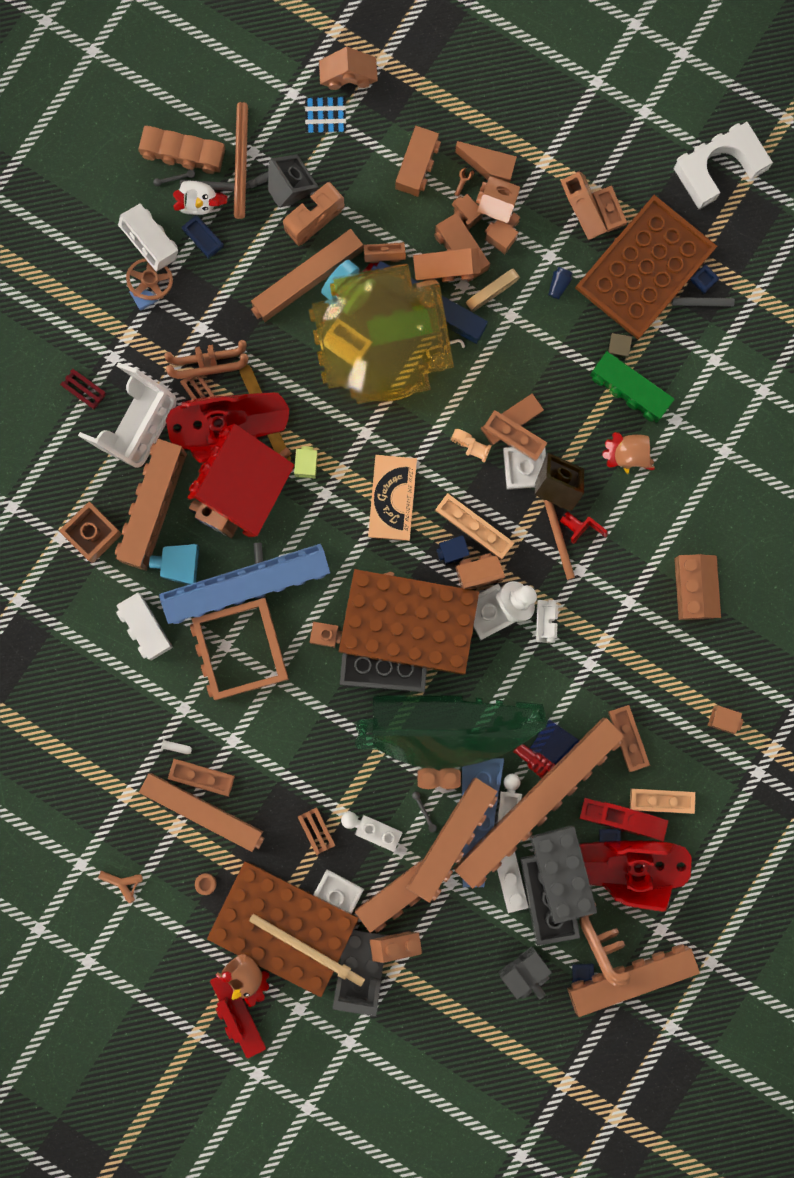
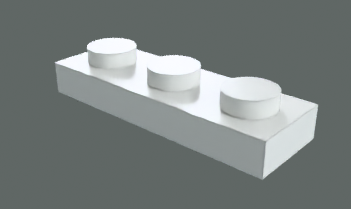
M514 852L509 857L506 855L501 860L502 865L497 869L508 913L529 908Z

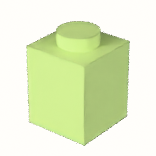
M302 446L301 449H296L295 477L316 479L318 453L317 450H313V447Z

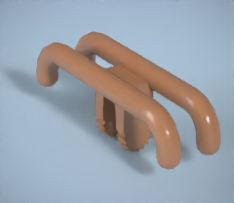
M240 340L237 348L217 352L214 351L213 345H208V353L202 354L200 347H195L196 355L174 357L171 352H166L164 357L171 364L166 367V372L172 378L185 379L240 370L248 363V355L244 353L247 344L244 340ZM240 356L238 362L217 365V360ZM198 363L199 368L177 371L172 365L179 366Z
M591 915L580 917V926L606 980L610 984L619 987L629 984L630 973H616L607 957L608 954L622 949L625 946L624 942L618 941L605 947L601 945V943L616 937L619 934L618 929L615 928L597 936L589 920Z

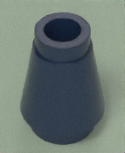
M557 267V270L553 272L548 295L559 300L572 281L571 276L573 273L564 268Z

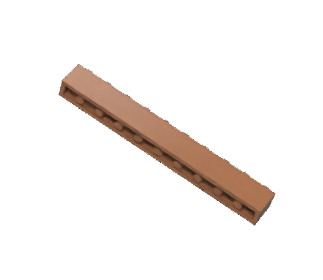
M602 718L453 869L472 889L475 886L480 887L487 880L485 876L490 871L495 872L502 865L501 860L506 855L508 857L517 850L516 845L521 840L523 842L532 835L531 830L536 825L538 827L547 820L546 815L551 810H557L563 803L561 800L566 795H572L578 788L576 785L581 780L585 781L593 773L591 770L596 765L600 766L608 758L606 755L611 750L615 751L623 743L621 739L624 735L607 718Z

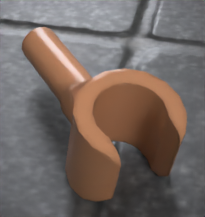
M466 168L460 171L461 180L454 195L459 197L466 181L473 178L474 171L470 172L468 178L464 175Z

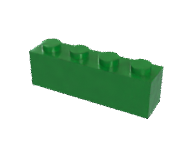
M606 351L590 374L596 384L599 386L604 385L610 389L609 392L614 397H621L627 401L626 404L631 409H638L644 413V418L650 422L655 421L657 423L674 401L673 397L608 351Z

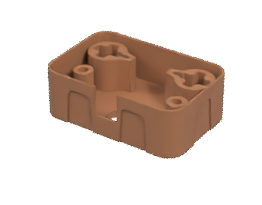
M327 182L310 196L317 204L313 210L309 211L302 203L283 220L285 232L298 246L304 244L344 209V197L330 182Z

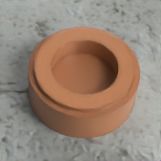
M203 873L195 880V889L201 895H209L216 889L217 881L212 874Z

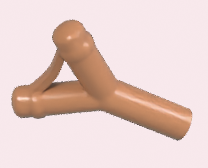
M101 871L98 877L100 880L118 886L128 903L134 902V890L138 883L143 881L141 874L121 879ZM135 884L131 893L127 885Z

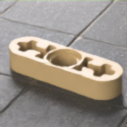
M514 269L509 270L473 295L466 302L467 306L472 312L476 311L519 280L520 276Z

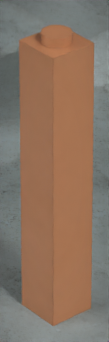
M352 229L348 230L251 300L253 306L251 311L257 319L262 318L266 322L330 276L344 261L352 260L362 253L363 244Z
M153 773L148 774L139 791L140 794L251 852L255 848L259 849L265 839L262 837L264 831Z

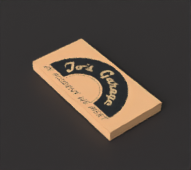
M375 455L368 538L410 541L417 458Z

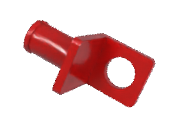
M567 511L565 517L563 516L560 520L561 523L574 532V535L571 537L573 544L589 526L605 538L608 536V531L590 517L581 522Z

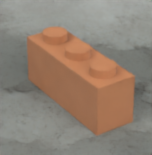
M415 126L395 182V189L417 197L420 191L425 190L428 179H425L427 172L431 173L434 165V160H432L433 154L438 153L441 142L438 141L439 133Z
M457 213L436 225L435 238L440 245L443 244L446 251L478 248L481 274L489 270L490 263ZM474 274V279L481 274Z
M478 248L413 255L415 279L423 280V284L436 283L435 279L442 278V282L455 281L454 277L461 276V280L474 279V274H481Z

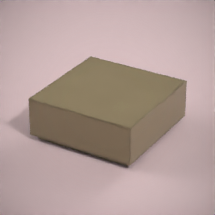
M612 333L608 352L613 356L628 358L632 336Z

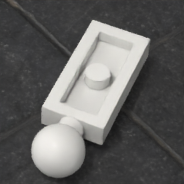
M508 774L504 778V786L507 788V792L500 791L497 823L522 798V794L515 793L521 784L520 778L516 774Z
M346 812L341 818V823L345 828H357L355 835L393 852L403 833L366 815H363L362 819L358 820L355 813Z

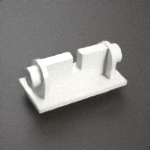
M537 600L536 642L555 643V639H557V623H552L553 619H558L556 600Z

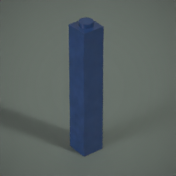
M382 261L377 266L374 265L370 270L369 276L370 279L376 282V288L411 308L419 305L431 308L434 321L473 343H478L487 327L488 321Z

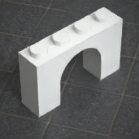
M748 122L742 125L739 123L729 129L728 133L724 135L722 133L718 134L709 144L703 143L694 149L695 152L689 155L685 153L677 159L674 170L698 209L715 201L720 194L707 170V160L711 156L719 153L734 156L740 162L750 180L767 171L772 165V160Z

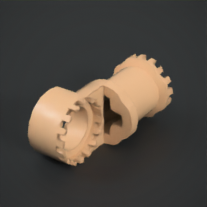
M455 429L451 437L452 442H458V445L461 444L460 446L468 447L466 455L478 457L485 463L492 447L491 445L486 446L477 442L475 438H472L471 434L460 429Z

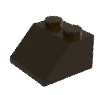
M547 453L535 482V495L542 500L556 504L560 508L572 511L584 494V469Z

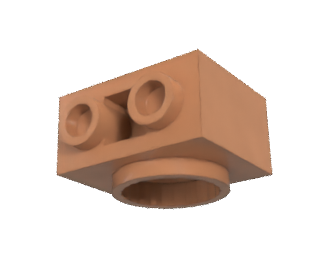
M489 176L487 183L483 181L476 200V203L479 204L477 212L508 223L520 187Z

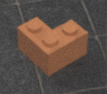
M345 47L319 60L320 84L329 87V89L337 90L347 83L355 84L359 88H367L370 84L378 81L376 57L350 47Z

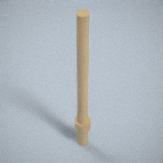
M253 914L249 920L251 923L335 971L340 978L344 980L347 978L360 987L363 985L365 979L352 972L350 967L345 964L343 966L257 915Z

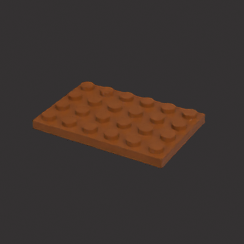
M653 195L576 285L575 289L639 340L717 248V245L657 196Z
M354 569L339 653L465 675L479 591Z
M244 861L207 940L238 956L245 954L258 966L322 997L334 971L261 929L249 920L255 914L338 963L359 917Z

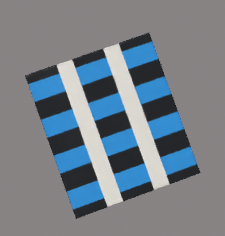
M345 97L305 98L306 133L346 132Z

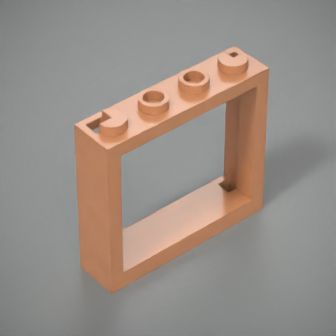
M266 598L192 618L193 624H190V629L193 637L196 636L198 644L195 647L198 657L202 656L204 664L201 665L203 676L208 677L209 685H207L209 697H213L217 701L289 680ZM259 607L278 675L219 692L201 623Z

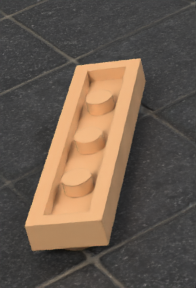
M448 493L435 509L437 513L492 554L497 555L500 560L505 557L514 545L512 540Z

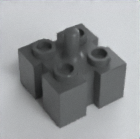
M531 946L498 973L516 999L520 997L522 999L526 998L532 993V990L539 999H542L546 993L540 985L550 979L548 975L552 972Z

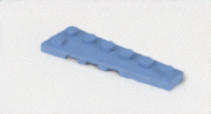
M462 758V796L472 779L477 778L498 791L495 795L498 798L504 758ZM498 799L492 808H487L484 813L487 817L480 827L476 826L473 831L475 837L470 845L465 844L462 852H464L463 857L493 828ZM462 879V887H470V886Z

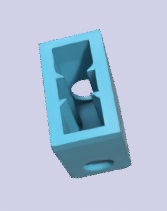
M191 544L163 547L162 556H150L149 567L161 569L160 577L187 585L196 583L199 546Z

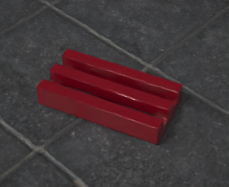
M72 368L71 373L65 377V381H62L60 385L95 410L107 393ZM74 376L100 394L99 397L73 379ZM71 382L77 388H79L84 393L93 398L95 402H90L81 394H79L70 386H68V384Z

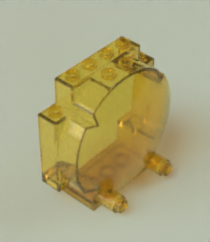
M407 263L332 278L333 283H330L331 295L336 296V299L312 303L313 309H309L311 322L315 321L317 330H313L315 344L320 345L321 348L320 351H317L319 364L325 368V371H321L323 384L327 383L329 389L343 386L345 389L350 388L351 398L356 399L357 404L371 401H394L417 392L431 390L428 373L454 368L440 284L436 280L412 284Z

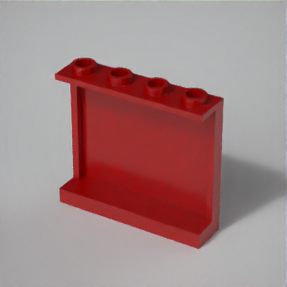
M236 424L224 426L219 432L218 437L220 438L217 444H214L209 451V459L199 469L200 475L198 479L191 484L189 488L190 493L187 498L197 499L243 529L242 533L247 537L258 536L295 464Z

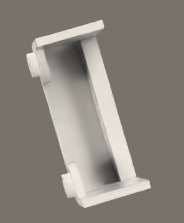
M118 363L117 367L130 375L126 390L134 398L115 434L104 430L99 433L96 439L81 432L78 436L98 449L133 467H141L150 454L152 444L156 443L164 429L169 411L176 407L177 400L173 393L138 369Z

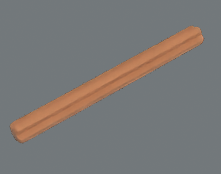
M245 102L237 104L234 217L236 219L245 218L248 104Z

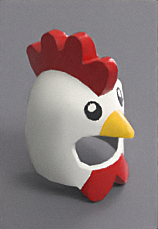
M183 181L180 189L173 193V197L178 201L173 205V208L189 215H204L211 212L214 206L227 204L228 196L223 193H215L208 184L197 181ZM187 193V202L185 206V195Z

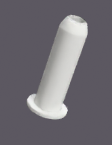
M163 739L161 751L166 749L191 754L192 748L190 746Z

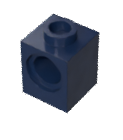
M463 535L439 543V549H436L439 560H444L445 565L470 556Z

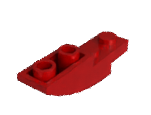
M587 798L584 799L580 815L581 820L663 842L668 826V820Z

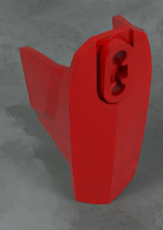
M278 392L212 396L184 401L181 405L171 409L166 417L169 439L173 444L182 446L183 449H189L192 456L199 463L207 462L210 457L209 451L214 444H217L220 438L218 437L219 432L224 426L236 424L255 438L284 431L289 418V407ZM198 420L202 422V425L196 427L195 425L193 426V423ZM179 424L182 428L177 431L173 426Z
M608 841L579 844L590 885L605 887L615 901L621 902L625 906L664 912L668 908L672 889L684 886L691 878V854L686 847L662 841ZM657 862L664 863L661 866L655 865ZM678 863H684L682 867L677 866Z

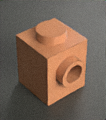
M313 622L310 644L335 648L336 643L340 644L342 631H338L339 626Z

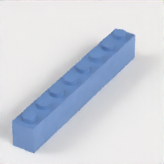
M321 544L170 590L159 594L168 624H178L186 618L200 617L206 612L212 610L219 611L231 604H242L245 600L253 597L261 598L266 593L272 591H283L291 585L298 586L304 584L307 580L321 579L326 574H330L324 550Z

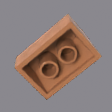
M697 554L679 555L674 558L679 620L721 618L717 556Z

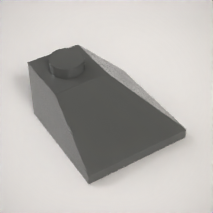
M298 154L271 158L269 160L268 191L279 208L293 205L319 188Z

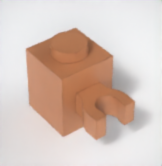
M513 213L508 223L497 220L495 223L491 222L485 230L487 233L485 241L503 254H506L517 240L519 232L514 228L519 223L520 216Z

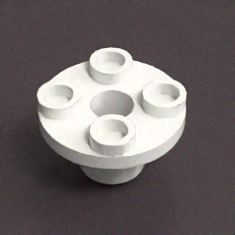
M511 581L501 587L496 595V599L508 621L524 622L534 614V603L537 600V594L531 586H524L519 582Z

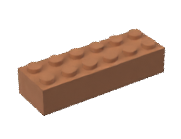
M157 439L156 444L153 443L151 446L150 455L152 457L150 462L144 466L143 475L145 477L143 482L138 484L136 489L138 497L136 502L131 504L129 523L124 524L122 543H118L115 550L117 560L123 564L145 571L148 569L150 556L153 554L187 456L182 446L161 439Z

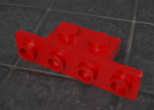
M217 977L211 979L210 983L219 1000L216 1012L220 1020L224 1019L227 1025L225 1031L229 1039H233L235 1044L239 1042L246 1058L264 1051L266 1046L243 998L240 997L233 1000V989L230 984L221 981Z

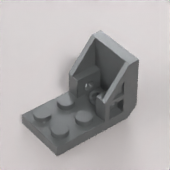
M353 930L341 956L340 965L343 966L345 964L350 967L352 972L364 978L365 981L360 987L347 978L344 980L338 976L333 1010L376 1017L384 963L372 960L370 939L388 935Z

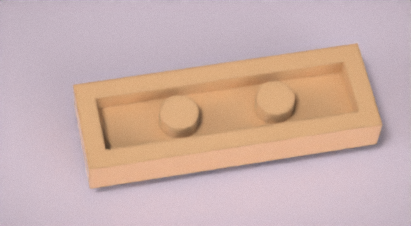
M631 789L630 809L695 814V792Z

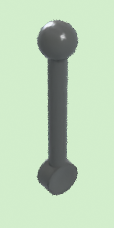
M188 170L185 174L161 180L156 178L153 184L160 186L162 183L186 177L193 179L195 172Z
M414 792L412 798L417 801L429 825L428 830L435 832L437 827L432 823L420 799V793Z

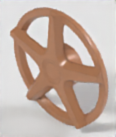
M144 258L134 262L127 271L126 282L135 297L144 300L162 299L168 294L173 284V276L167 266L164 267L167 273L157 274L147 262L146 270L141 273L134 271L133 268L139 263L147 262V260ZM130 275L141 280L136 289L131 285ZM169 279L167 288L162 292L157 283ZM147 287H150L156 295L147 296L141 293Z

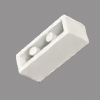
M138 204L120 215L118 226L156 272L176 260L178 254L177 245L166 236L162 226L157 225L149 210L144 209L141 204Z
M136 593L116 605L119 609L116 612L122 622L126 621L129 629L127 632L133 641H138L140 645L138 650L144 659L147 657L148 660L152 661L173 648L142 594Z

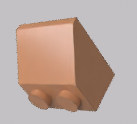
M489 553L479 556L480 560L472 562L471 559L460 561L459 565L455 568L460 587L472 590L502 582L505 575L497 555L492 556Z

